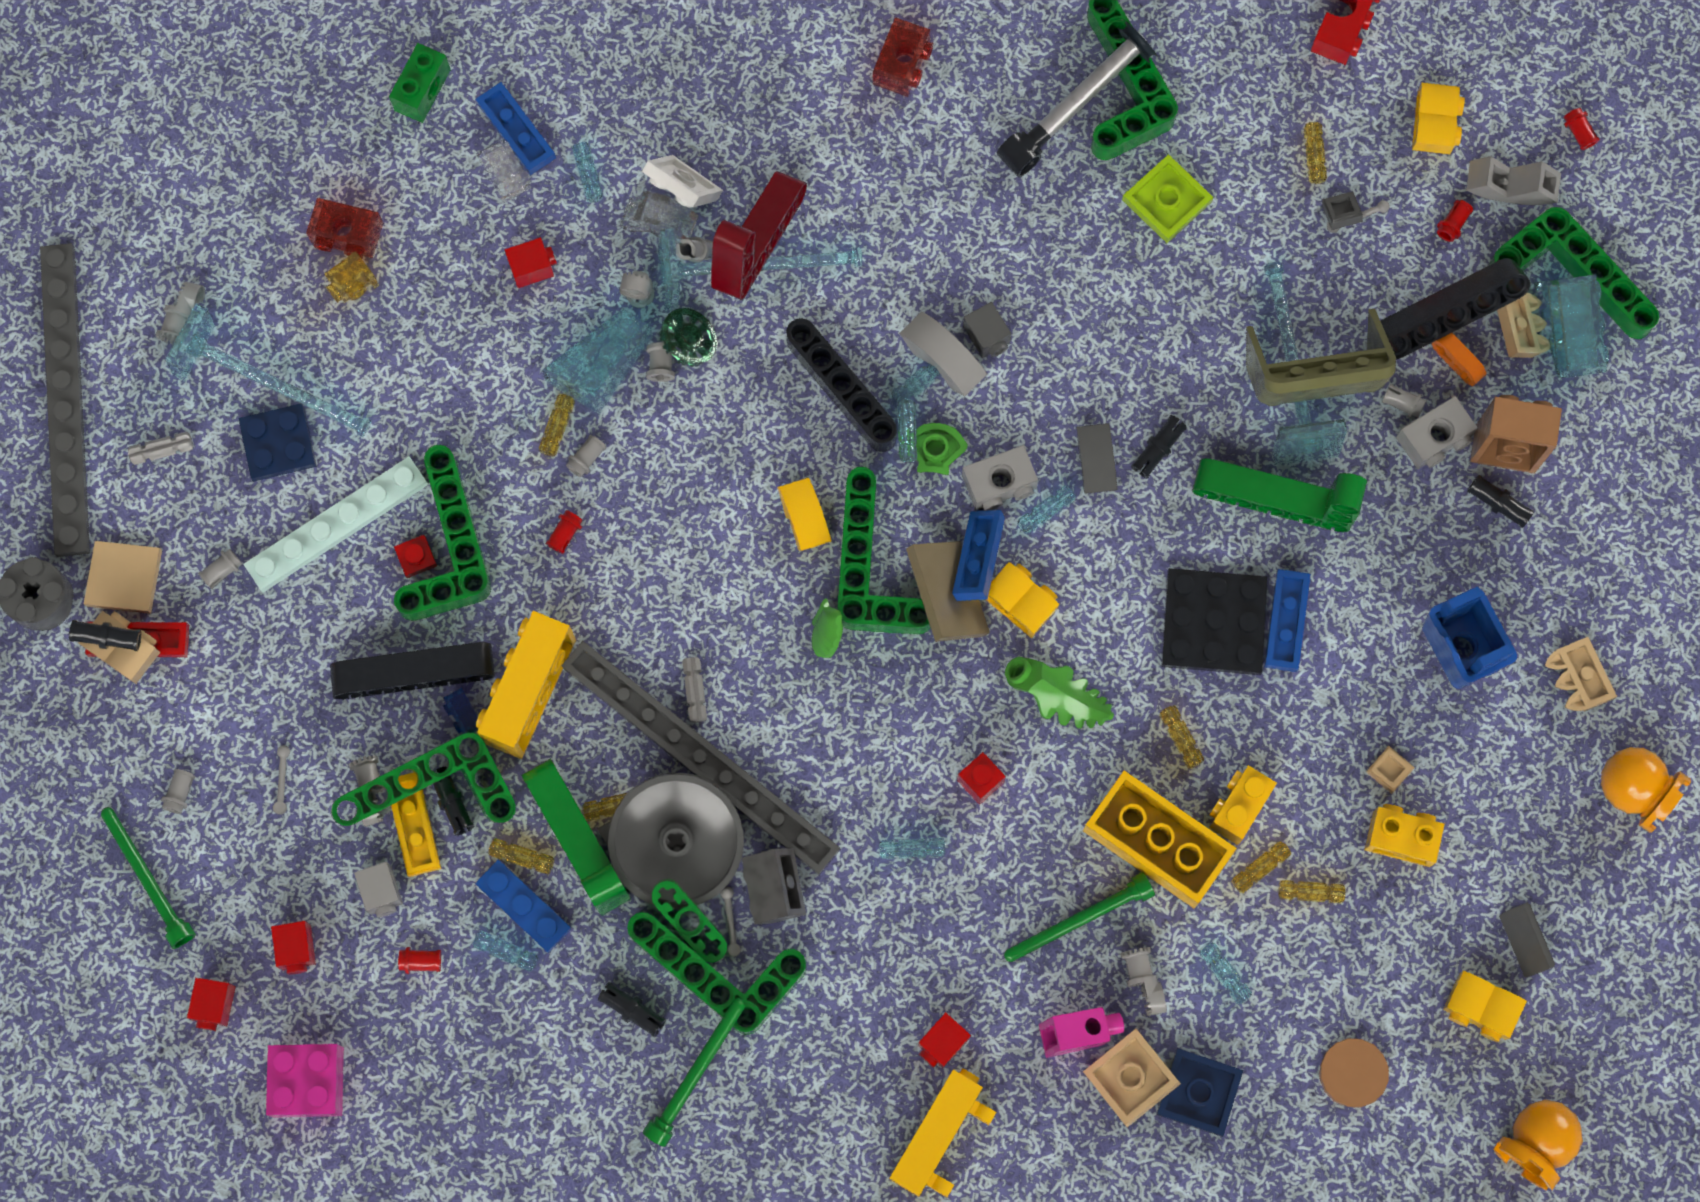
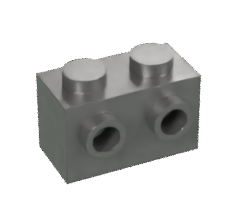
M793 848L772 849L742 858L743 877L747 883L750 899L749 908L754 924L777 923L806 915Z

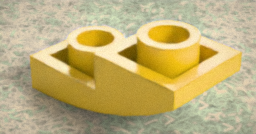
M807 477L778 486L777 489L786 518L790 520L798 550L803 551L831 542L830 533L810 479Z

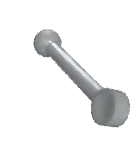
M1382 200L1377 206L1362 211L1363 218L1377 212L1386 213L1390 208L1389 203ZM1329 222L1327 223V230H1328L1329 232H1331V233H1336V232H1338L1339 228H1338V229H1335V230H1331V227H1330V225H1329Z
M285 745L277 749V755L280 757L277 802L273 805V811L278 815L284 814L287 810V806L284 803L286 758L290 754V749Z
M726 886L720 892V895L725 901L730 945L727 948V952L730 956L736 957L740 954L741 949L736 943L731 898L734 892L731 887Z

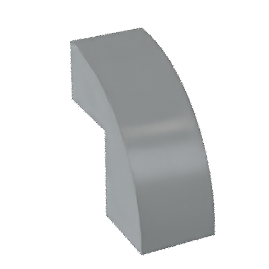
M1489 156L1470 161L1466 190L1489 200L1513 204L1558 203L1561 173L1543 161L1510 168Z
M922 311L899 333L915 356L935 366L948 386L963 396H966L987 375L976 358L951 332Z

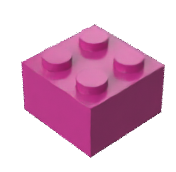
M338 1044L268 1045L266 1115L273 1118L342 1116L344 1047Z

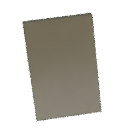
M961 541L913 544L906 548L935 642L978 638L989 634V628L980 600L957 601L952 594L962 551Z

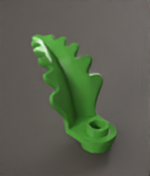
M1023 657L1012 659L1006 666L1005 676L1008 684L1014 689L1032 694L1036 699L1041 716L1045 719H1050L1057 712L1059 723L1062 726H1066L1070 719L1074 717L1075 726L1081 729L1085 720L1087 726L1093 728L1096 721L1099 726H1102L1105 721L1112 720L1114 717V713L1111 712L1112 705L1106 704L1107 698L1103 696L1096 698L1100 694L1098 689L1085 691L1088 685L1087 679L1081 678L1072 681L1074 672L1069 666L1049 667L1041 661Z

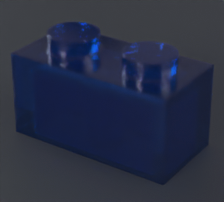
M462 688L443 698L446 702L443 705L448 716L453 715L456 720L453 725L458 734L461 732L463 734L473 733L479 729L476 727L478 716Z

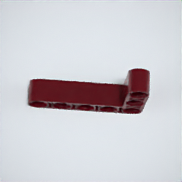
M776 171L742 226L726 220L719 224L713 239L711 288L740 300L745 298L800 207L807 190L806 182Z

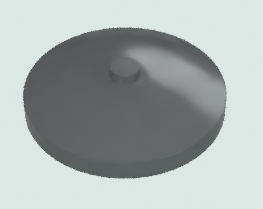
M687 773L660 774L648 778L632 788L618 804L611 819L608 834L610 860L620 881L631 893L654 905L652 902V889L658 881L663 879H671L677 882L696 905L712 899L734 877L740 865L744 847L742 823L730 798L712 782ZM662 887L659 890L661 897L658 900L661 903L667 900L674 909H679L681 906L688 904L684 899L680 905L674 900L673 893L675 889L673 888L666 890Z

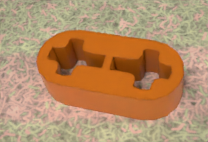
M1453 333L1432 342V347L1437 354L1469 386H1474L1486 376L1487 372L1483 364Z

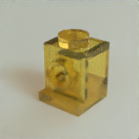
M356 251L324 274L329 282V285L325 288L336 303L341 300L346 303L350 299L356 300L365 294L366 287L369 285L374 289L379 286L374 274Z

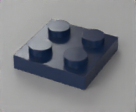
M302 403L238 418L250 477L253 482L317 467L305 408Z
M1177 1048L1170 1071L1181 1084L1160 1101L1156 1115L1223 1137L1243 1070Z

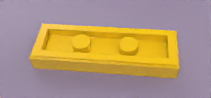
M413 772L399 776V784L405 789L413 788L417 783L416 774ZM422 789L391 805L408 877L441 869Z

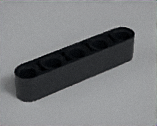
M1505 258L1382 319L1381 324L1394 351L1396 360L1520 299L1529 291L1530 280L1514 260Z
M799 318L791 321L786 330L787 344L790 351L871 448L879 452L891 450L897 440V426L891 416L809 320ZM800 332L810 336L805 342H797L793 337ZM819 356H824L830 362L825 366H817L813 363V360ZM839 380H844L850 384V387L839 391L833 385ZM864 404L870 408V411L865 415H859L853 409L857 405ZM878 429H887L891 435L889 438L881 440L874 436V432Z
M488 642L350 659L330 664L332 694L334 699L339 700L349 699V695H351V698L380 695L382 691H384V694L415 690V686H417V689L447 686V682H450V685L481 681L480 678L482 677L483 680H490L495 677L492 645Z

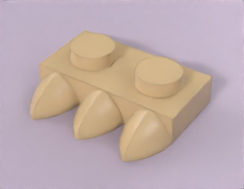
M1526 293L1520 299L1497 310L1508 356L1512 358H1533L1541 353H1545L1552 346V343L1546 337L1537 334V332L1542 331L1546 327L1547 322L1540 316L1531 313L1537 310L1542 302L1530 293Z
M1589 637L1559 648L1548 657L1545 667L1555 670L1564 669L1565 671L1558 678L1555 687L1562 690H1574L1575 692L1567 700L1565 708L1573 711L1584 710L1585 712L1617 697Z

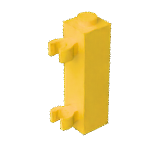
M963 1068L960 1073L952 1070L889 1178L891 1181L917 1197L921 1195L926 1185L944 1197H948L954 1184L934 1173L937 1165L968 1113L987 1125H990L997 1113L976 1101L983 1088L977 1084L980 1078Z

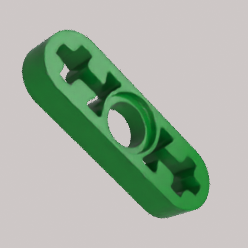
M671 879L658 881L652 889V902L703 960L706 962L721 960L727 951V943L723 934L677 882ZM662 887L666 890L675 889L673 898L679 905L683 899L688 903L681 906L674 916H671L669 913L674 910L671 903L667 900L661 903L658 900L661 897L659 890ZM692 911L698 915L699 924L695 929L686 930L681 927L679 919L684 912ZM705 925L710 928L704 932L709 940L714 941L718 939L720 941L717 945L719 952L716 954L712 951L708 953L703 951L706 945L700 936L696 942L691 939V937L698 935Z

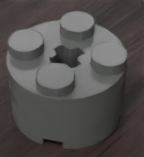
M30 557L12 565L0 579V606L10 618L22 627L30 630H51L62 624L69 616L74 597L73 587L67 577L49 562L36 557ZM35 592L39 595L36 599H34Z

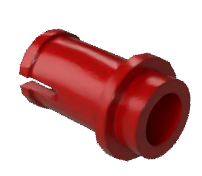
M1579 107L1567 113L1563 118L1566 121L1564 123L1565 128H1570L1582 151L1594 146L1600 139L1586 118L1588 116L1587 111L1583 112Z
M1456 200L1446 218L1437 224L1438 236L1448 242L1458 239L1461 236V228L1473 213V207L1464 200Z
M568 510L563 515L560 514L558 516L560 521L545 543L561 554H564L575 532L582 529L580 524L583 519Z
M406 947V950H399L398 969L399 971H405V974H410V971L440 972L441 950H411V947Z

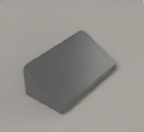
M1528 902L1499 915L1524 977H1530L1555 967L1552 955Z

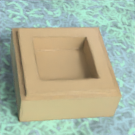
M1388 746L1366 772L1392 794L1415 767Z

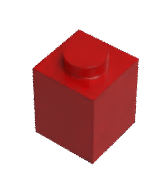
M541 237L504 249L517 288L554 277L551 266L556 265L557 262L551 246L545 248Z
M982 752L958 774L957 781L980 805L1004 784L1006 776Z
M306 921L271 926L277 968L286 970L287 974L291 975L307 972V966L316 965L311 924Z
M195 977L187 1019L196 1021V1028L216 1031L217 1025L227 1027L236 986L226 982Z
M945 1012L918 1042V1046L922 1049L919 1056L932 1068L937 1064L944 1068L967 1043L971 1035Z

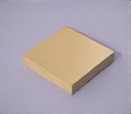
M95 541L84 605L86 607L151 614L162 550L157 547Z
M1137 1029L1133 1030L1083 1071L1126 1127H1129L1181 1084Z

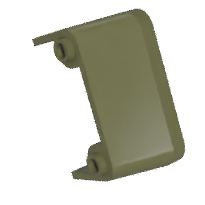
M1375 308L1368 309L1367 350L1267 364L1253 326L1246 327V369L1257 399L1268 406L1363 392H1375L1384 387L1396 371V356Z

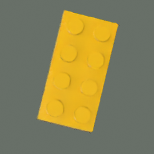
M532 611L529 619L526 617L523 619L518 630L520 640L515 649L510 648L504 660V666L507 668L502 679L497 678L493 683L490 691V697L493 698L488 709L483 708L476 721V727L479 728L477 733L485 745L521 760L562 673V664L569 657L576 642L570 625L536 611Z
M1125 770L1083 829V832L1140 872H1144L1146 876L1193 909L1200 903L1237 849Z

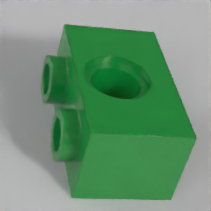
M416 44L389 95L394 111L421 123L424 122L451 71L445 54L422 44Z

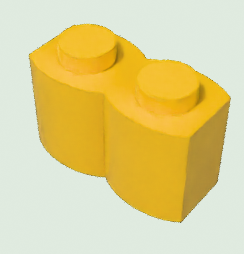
M1421 82L1416 97L1412 150L1450 155L1454 146H1459L1462 127L1457 126V116H1462L1465 98L1460 97V87Z
M1008 562L991 581L988 600L986 601L1030 638H1033L1058 609L1059 603L1056 601L1058 597L1046 585L1041 587L1036 585L1031 580L1032 574L1023 565L1018 563L1014 566Z
M1463 970L1459 973L1443 1010L1450 1013L1448 1019L1464 1027H1467L1469 1023L1481 1028L1480 1034L1482 1036L1499 1042L1501 1038L1504 1040L1511 1038L1527 1001Z

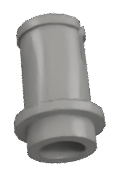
M1390 384L1382 403L1389 404L1408 413L1409 418L1412 416L1419 418L1427 400L1422 399L1421 394L1415 396L1394 386V384Z
M589 435L576 454L568 457L567 468L578 477H582L584 474L588 475L590 472L589 467L606 449L605 444L597 437Z
M231 549L226 552L222 550L220 552L221 556L198 573L211 589L215 588L218 583L233 571H240L238 567L242 565V562Z
M174 769V775L167 794L161 798L163 802L162 808L172 813L181 814L182 810L188 806L185 801L195 775L184 770Z

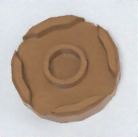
M1348 1038L1337 1042L1324 1053L1321 1060L1319 1079L1324 1092L1340 1105L1352 1108L1374 1103L1386 1089L1389 1081V1067L1386 1059L1374 1044L1363 1039Z

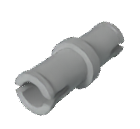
M691 237L680 240L682 244L677 243L676 254L683 260L698 263L712 259L710 257L713 247L711 240Z

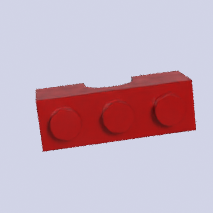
M1340 0L1350 7L1352 13L1348 16L1339 17L1326 12L1315 37L1311 52L1346 65L1349 56L1356 57L1363 39L1358 38L1361 28L1368 30L1374 16V12L1369 11L1372 3L1379 4L1380 0Z

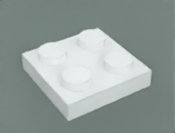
M674 155L648 160L642 170L644 174L650 177L649 181L654 186L663 190H669L676 195L675 200L688 208L715 202L723 192L721 188Z

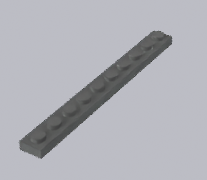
M72 243L40 246L54 555L64 557L90 554L75 247Z
M582 641L562 664V668L691 773L718 786L730 798L738 811L784 848H793L795 857L820 876L841 850L838 845L587 643Z

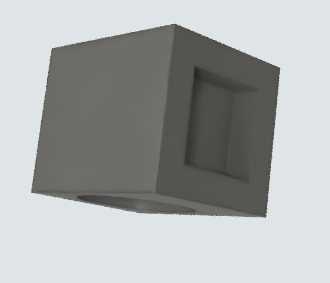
M993 302L964 316L963 328L982 358L988 355L996 357L1008 349V344L1011 341V332Z

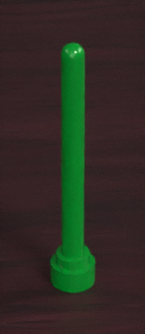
M110 807L103 808L101 811L102 819L167 926L165 928L167 932L165 938L172 949L183 946L194 939L196 933L189 922H184L183 919L177 917L114 810Z
M1144 872L1131 877V882L1126 884L1127 888L1014 945L1004 952V958L1008 962H1013L1131 900L1135 902L1142 900L1144 902L1154 897L1155 893Z
M740 998L733 1000L661 1116H656L654 1120H649L642 1133L654 1143L662 1147H666L673 1136L671 1132L674 1128L672 1125L673 1121L745 1008L744 1000Z

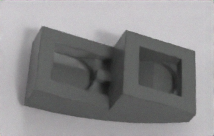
M1109 423L1076 426L1084 493L1118 490Z

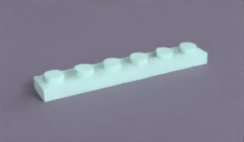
M408 456L243 565L259 589L264 593L426 487L428 483L410 456Z

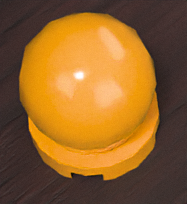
M1629 747L1616 752L1607 760L1601 772V787L1605 798L1618 810L1627 814H1640L1639 826L1649 833L1656 829V826L1652 824L1656 818L1663 822L1684 795L1678 791L1681 785L1689 786L1691 783V778L1681 771L1677 772L1674 776H1669L1664 761L1656 753L1645 748Z
M1545 1099L1531 1103L1518 1114L1512 1127L1513 1138L1510 1139L1503 1136L1493 1150L1504 1163L1507 1164L1509 1159H1512L1525 1169L1521 1174L1525 1179L1544 1190L1548 1188L1553 1190L1560 1180L1555 1169L1566 1166L1578 1155L1583 1143V1137L1577 1115L1564 1104Z

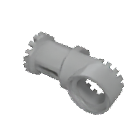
M634 271L632 274L628 272V275L627 272L623 273L619 290L620 294L626 296L630 304L636 308H645L652 303L655 294L652 280L648 274L642 271Z
M187 281L180 288L183 291H179L180 295L178 296L176 306L165 305L164 312L166 315L161 330L156 332L158 339L166 343L171 340L170 344L179 346L184 345L185 339L183 335L187 323L192 320L194 313H199L202 306L199 303L203 302L205 297L204 286Z
M373 755L367 758L365 756L363 761L361 758H358V760L348 764L349 769L355 773L358 787L380 776L376 765L379 762L377 756ZM374 785L369 789L368 799L371 803L376 805L378 802L375 794L385 790L382 786ZM377 812L363 819L362 822L367 827L382 822L383 818L381 817L383 815Z
M1150 947L1139 948L1138 952L1137 949H1134V953L1132 950L1120 953L1121 958L1125 959L1129 975L1127 987L1141 985L1142 997H1146L1144 1000L1149 1002L1144 1005V1008H1148L1145 1009L1147 1016L1166 1013L1167 1011L1162 985L1157 981V976L1152 974L1148 956L1151 953Z

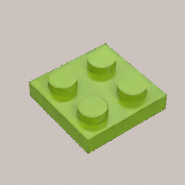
M1168 154L1123 195L1122 201L1168 243L1209 206L1214 197Z

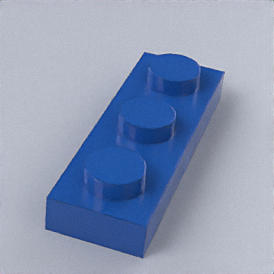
M502 82L475 99L479 108L530 176L556 159L554 151Z
M1001 510L970 511L952 592L957 601L988 600L1005 520Z
M1277 569L1264 663L1265 668L1291 672L1299 670L1311 576L1309 573Z
M499 859L475 883L548 954L572 929Z

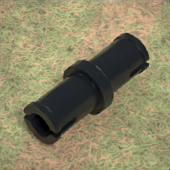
M1170 415L1156 436H1151L1148 439V446L1135 463L1131 465L1135 472L1141 470L1146 463V466L1139 474L1148 479L1162 458H1167L1170 455V448L1187 429L1183 422L1177 424L1180 420L1179 418Z
M1481 475L1474 479L1467 490L1468 493L1473 494L1491 506L1490 510L1495 514L1500 512L1520 525L1521 528L1527 524L1534 513V510L1529 509L1511 497L1510 491L1507 489L1502 491L1482 478Z
M72 620L69 630L70 642L99 645L100 649H108L110 646L138 651L142 638L141 630L113 627L109 622H103L102 625Z
M440 767L436 770L438 773H442L447 767ZM451 775L433 783L440 799L438 805L441 810H445L455 836L465 834L464 828L471 831L475 826L463 804L465 800L463 793L458 792Z
M608 982L605 986L607 990L601 991L598 1001L603 1002L621 1014V1019L629 1023L631 1021L651 1034L652 1037H656L659 1033L658 1028H663L666 1018L659 1016L642 1004L643 1000L637 996L632 998L614 986L613 983Z

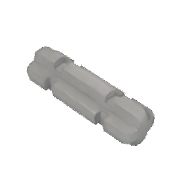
M188 432L175 434V438L167 436L145 442V446H141V444L130 446L128 448V456L132 464L137 465L146 462L148 458L152 461L175 455L178 450L181 453L193 449V441Z
M689 657L682 661L683 672L686 674L684 677L688 705H690L688 714L691 722L698 723L707 720L706 706L703 705L705 703L703 678L699 674L702 672L701 662L698 657Z

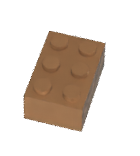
M1513 395L1495 396L1476 424L1478 428L1474 433L1470 462L1535 474L1557 447L1562 408L1553 407V404L1547 401H1533L1530 403L1519 401V398Z

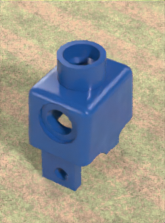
M1478 586L1431 608L1422 625L1423 632L1451 685L1456 689L1464 688L1481 678L1492 675L1509 666L1517 659L1515 648L1487 596ZM1455 637H1463L1470 642L1473 652L1469 657L1461 658L1452 642Z

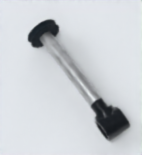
M1125 21L1126 27L1124 29L1118 28L1126 40L1028 134L1024 131L1022 133L1017 132L1000 146L997 156L1017 177L1024 176L1036 166L1043 152L1040 148L1136 56L1140 55L1148 63H1150V56H1157L1146 39L1129 23Z

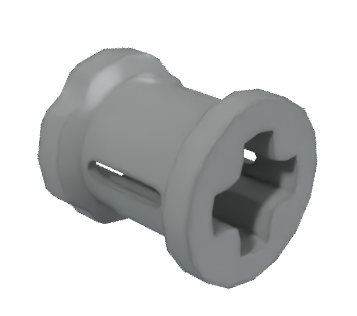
M664 342L648 344L646 352L650 355L649 371L646 372V379L653 382L674 380L675 372L672 371V354L675 353V346Z

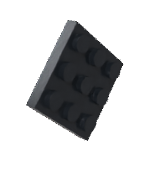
M1168 568L1161 667L1261 675L1267 576Z

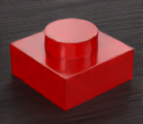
M425 534L394 546L406 578L437 567Z

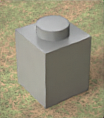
M383 862L354 872L365 910L370 915L376 914L378 918L395 913L397 911L396 906L403 904L392 866L389 863Z

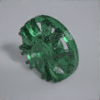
M678 308L670 312L662 321L661 331L659 332L661 336L660 341L664 342L662 347L666 349V354L670 352L678 360V364L682 363L683 366L688 364L690 367H698L714 356L718 345L717 335L714 327L704 315L693 309ZM682 315L689 316V323L684 322ZM697 320L701 323L700 327L695 325ZM668 327L672 329L674 333L668 332ZM705 331H707L708 334H709L710 340H709V339H703V334H702V333L705 332ZM696 351L702 356V358L697 357Z

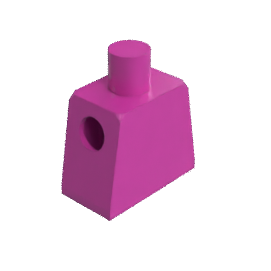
M1103 1007L1052 1016L1039 1024L1046 1058L1099 1047L1110 1042L1111 1035L1124 1033V1022L1121 1014L1105 1015Z

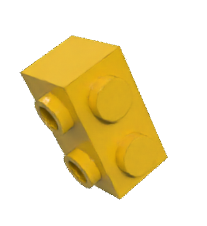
M1249 765L1243 773L1236 770L1227 785V788L1232 790L1226 801L1219 798L1209 814L1214 818L1209 828L1239 845L1277 782Z
M1384 804L1383 807L1378 806L1372 814L1364 850L1427 867L1433 866L1437 861L1445 824L1436 822L1437 817L1430 814L1416 813V816L1403 813L1404 809L1396 805Z

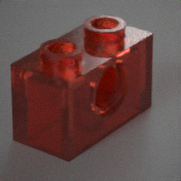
M895 17L873 70V85L907 97L912 87L917 89L923 74V70L919 68L923 60H929L934 43L930 42V29ZM901 55H907L912 59L908 62H901L897 58Z
M317 198L306 234L313 246L321 251L332 252V249L344 251L345 255L354 259H363V256L373 258L384 223L379 212ZM351 227L348 234L343 236L337 235L341 228Z

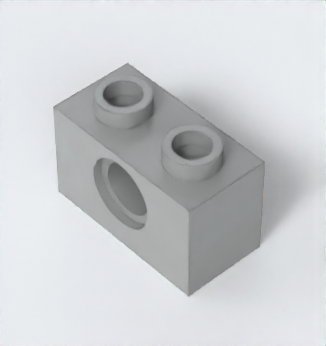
M1454 396L1403 427L1396 436V439L1417 469L1426 464L1429 468H1432L1446 458L1444 453L1454 448L1458 452L1473 442L1471 437L1478 427L1457 397ZM1431 431H1441L1446 440H1435L1431 435Z
M1024 445L962 468V478L976 511L983 508L985 511L995 510L1003 505L1002 501L1013 497L1017 501L1025 499L1034 493V489H1037L1038 478ZM1002 475L1007 477L1010 483L1005 487H998L993 483L992 479Z

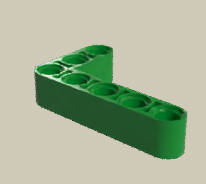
M1089 0L1088 22L1109 57L1126 41L1125 38L1114 39L1110 34L1120 33L1118 28L1124 29L1126 27L1125 21L1130 25L1131 23L1118 0ZM1104 7L1108 9V12L1099 13L1095 8ZM1138 55L1134 58L1139 62L1138 65L1128 64L1119 73L1136 107L1099 124L1095 128L1091 150L1098 159H1113L1168 132L1174 126L1178 105L1151 57L1149 58L1150 63H1148ZM1150 85L1154 90L1146 92L1140 86ZM1165 111L1169 114V117L1160 118L1155 112ZM1136 124L1142 130L1133 132L1127 126ZM1101 138H1109L1114 143L1107 146L1101 144L1099 140Z
M1552 207L1546 210L1495 252L1489 263L1491 265L1499 260L1509 258L1514 260L1524 271L1546 252L1550 251L1629 337L1642 339L1658 323L1659 312L1653 303L1563 208ZM1547 222L1557 224L1560 230H1552L1548 227ZM1523 241L1533 243L1536 249L1530 250L1526 248ZM1569 245L1578 247L1581 254L1571 252ZM1590 269L1599 270L1603 278L1595 277ZM1612 293H1620L1624 297L1625 302L1617 301ZM1634 316L1642 317L1646 321L1647 326L1639 325L1635 321Z
M444 445L430 447L425 453L424 463L454 571L408 584L398 589L394 596V604L401 616L410 621L421 620L479 603L487 599L492 590L458 464L451 450ZM439 458L449 459L446 467L442 469H436L433 465ZM446 489H457V493L453 498H442V494ZM454 519H466L465 525L458 530L450 528L451 522ZM463 549H474V554L470 559H459L458 556ZM476 578L483 580L480 589L476 591L467 589V585L471 580ZM439 589H451L450 596L447 599H435ZM408 598H419V603L414 609H404V602Z
M1204 458L1199 461L1192 492L1200 497H1204L1205 494L1208 499L1231 505L1239 503V507L1263 513L1271 511L1270 515L1298 522L1300 519H1303L1302 523L1329 530L1334 527V531L1348 532L1360 514L1367 480L1356 474L1340 473L1329 489L1219 460Z
M856 467L848 474L846 482L838 610L842 614V625L844 628L854 631L924 634L931 628L928 619L923 623H915L909 617L912 612L917 610L926 613L922 599L869 595L876 477L869 468ZM857 480H866L869 482L870 487L865 491H858L853 487V484ZM856 511H862L868 515V518L862 523H857L850 516ZM862 543L866 550L859 555L852 554L848 550L851 544ZM853 574L860 575L864 582L858 587H852L846 582L848 576ZM850 606H855L862 611V614L856 619H849L844 615V611ZM883 608H888L894 612L895 616L890 621H882L877 617V613Z
M468 732L340 796L331 806V816L336 823L342 826L356 824L460 769L484 816L493 823L509 821L515 814L516 805L484 741L479 735ZM466 738L473 740L477 745V752L471 758H467L460 753V743ZM434 754H441L447 760V768L442 773H435L430 769L429 760ZM481 768L489 770L493 777L492 783L486 788L478 786L475 781V774ZM403 770H411L417 776V783L411 789H405L399 784L398 778ZM374 785L382 786L387 793L386 800L380 805H375L368 799V791ZM497 798L505 800L508 806L506 815L501 818L495 817L490 810L491 803ZM342 801H350L356 807V814L351 820H342L337 814V807Z
M551 758L522 774V778L600 915L603 916L631 899Z
M640 912L632 916L628 922L627 930L632 940L721 1018H723L734 999L740 998L744 1000V1010L749 1009L756 1014L754 1024L749 1027H742L737 1021L734 1024L733 1028L744 1035H750L759 1030L806 973V961L801 952L795 949H787L782 951L749 990L743 994L649 913ZM643 921L652 923L653 931L648 937L639 938L635 935L637 924ZM674 943L678 946V954L674 959L665 960L661 958L660 951L665 944ZM790 957L798 959L801 963L799 971L792 975L784 973L781 969L783 961ZM693 965H699L704 969V976L698 982H690L686 979V971ZM771 983L777 986L778 995L775 999L765 1001L759 996V991L764 984ZM719 987H724L730 991L729 1000L722 1005L713 1003L711 999L713 991Z

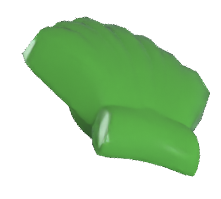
M940 423L923 424L915 429L905 440L908 448L919 462L917 472L919 473L933 472L949 475V465L963 454L968 447L962 435L954 427Z
M826 598L821 602L816 615L812 619L814 626L812 631V649L818 657L831 658L838 648L843 633L841 612L830 607Z

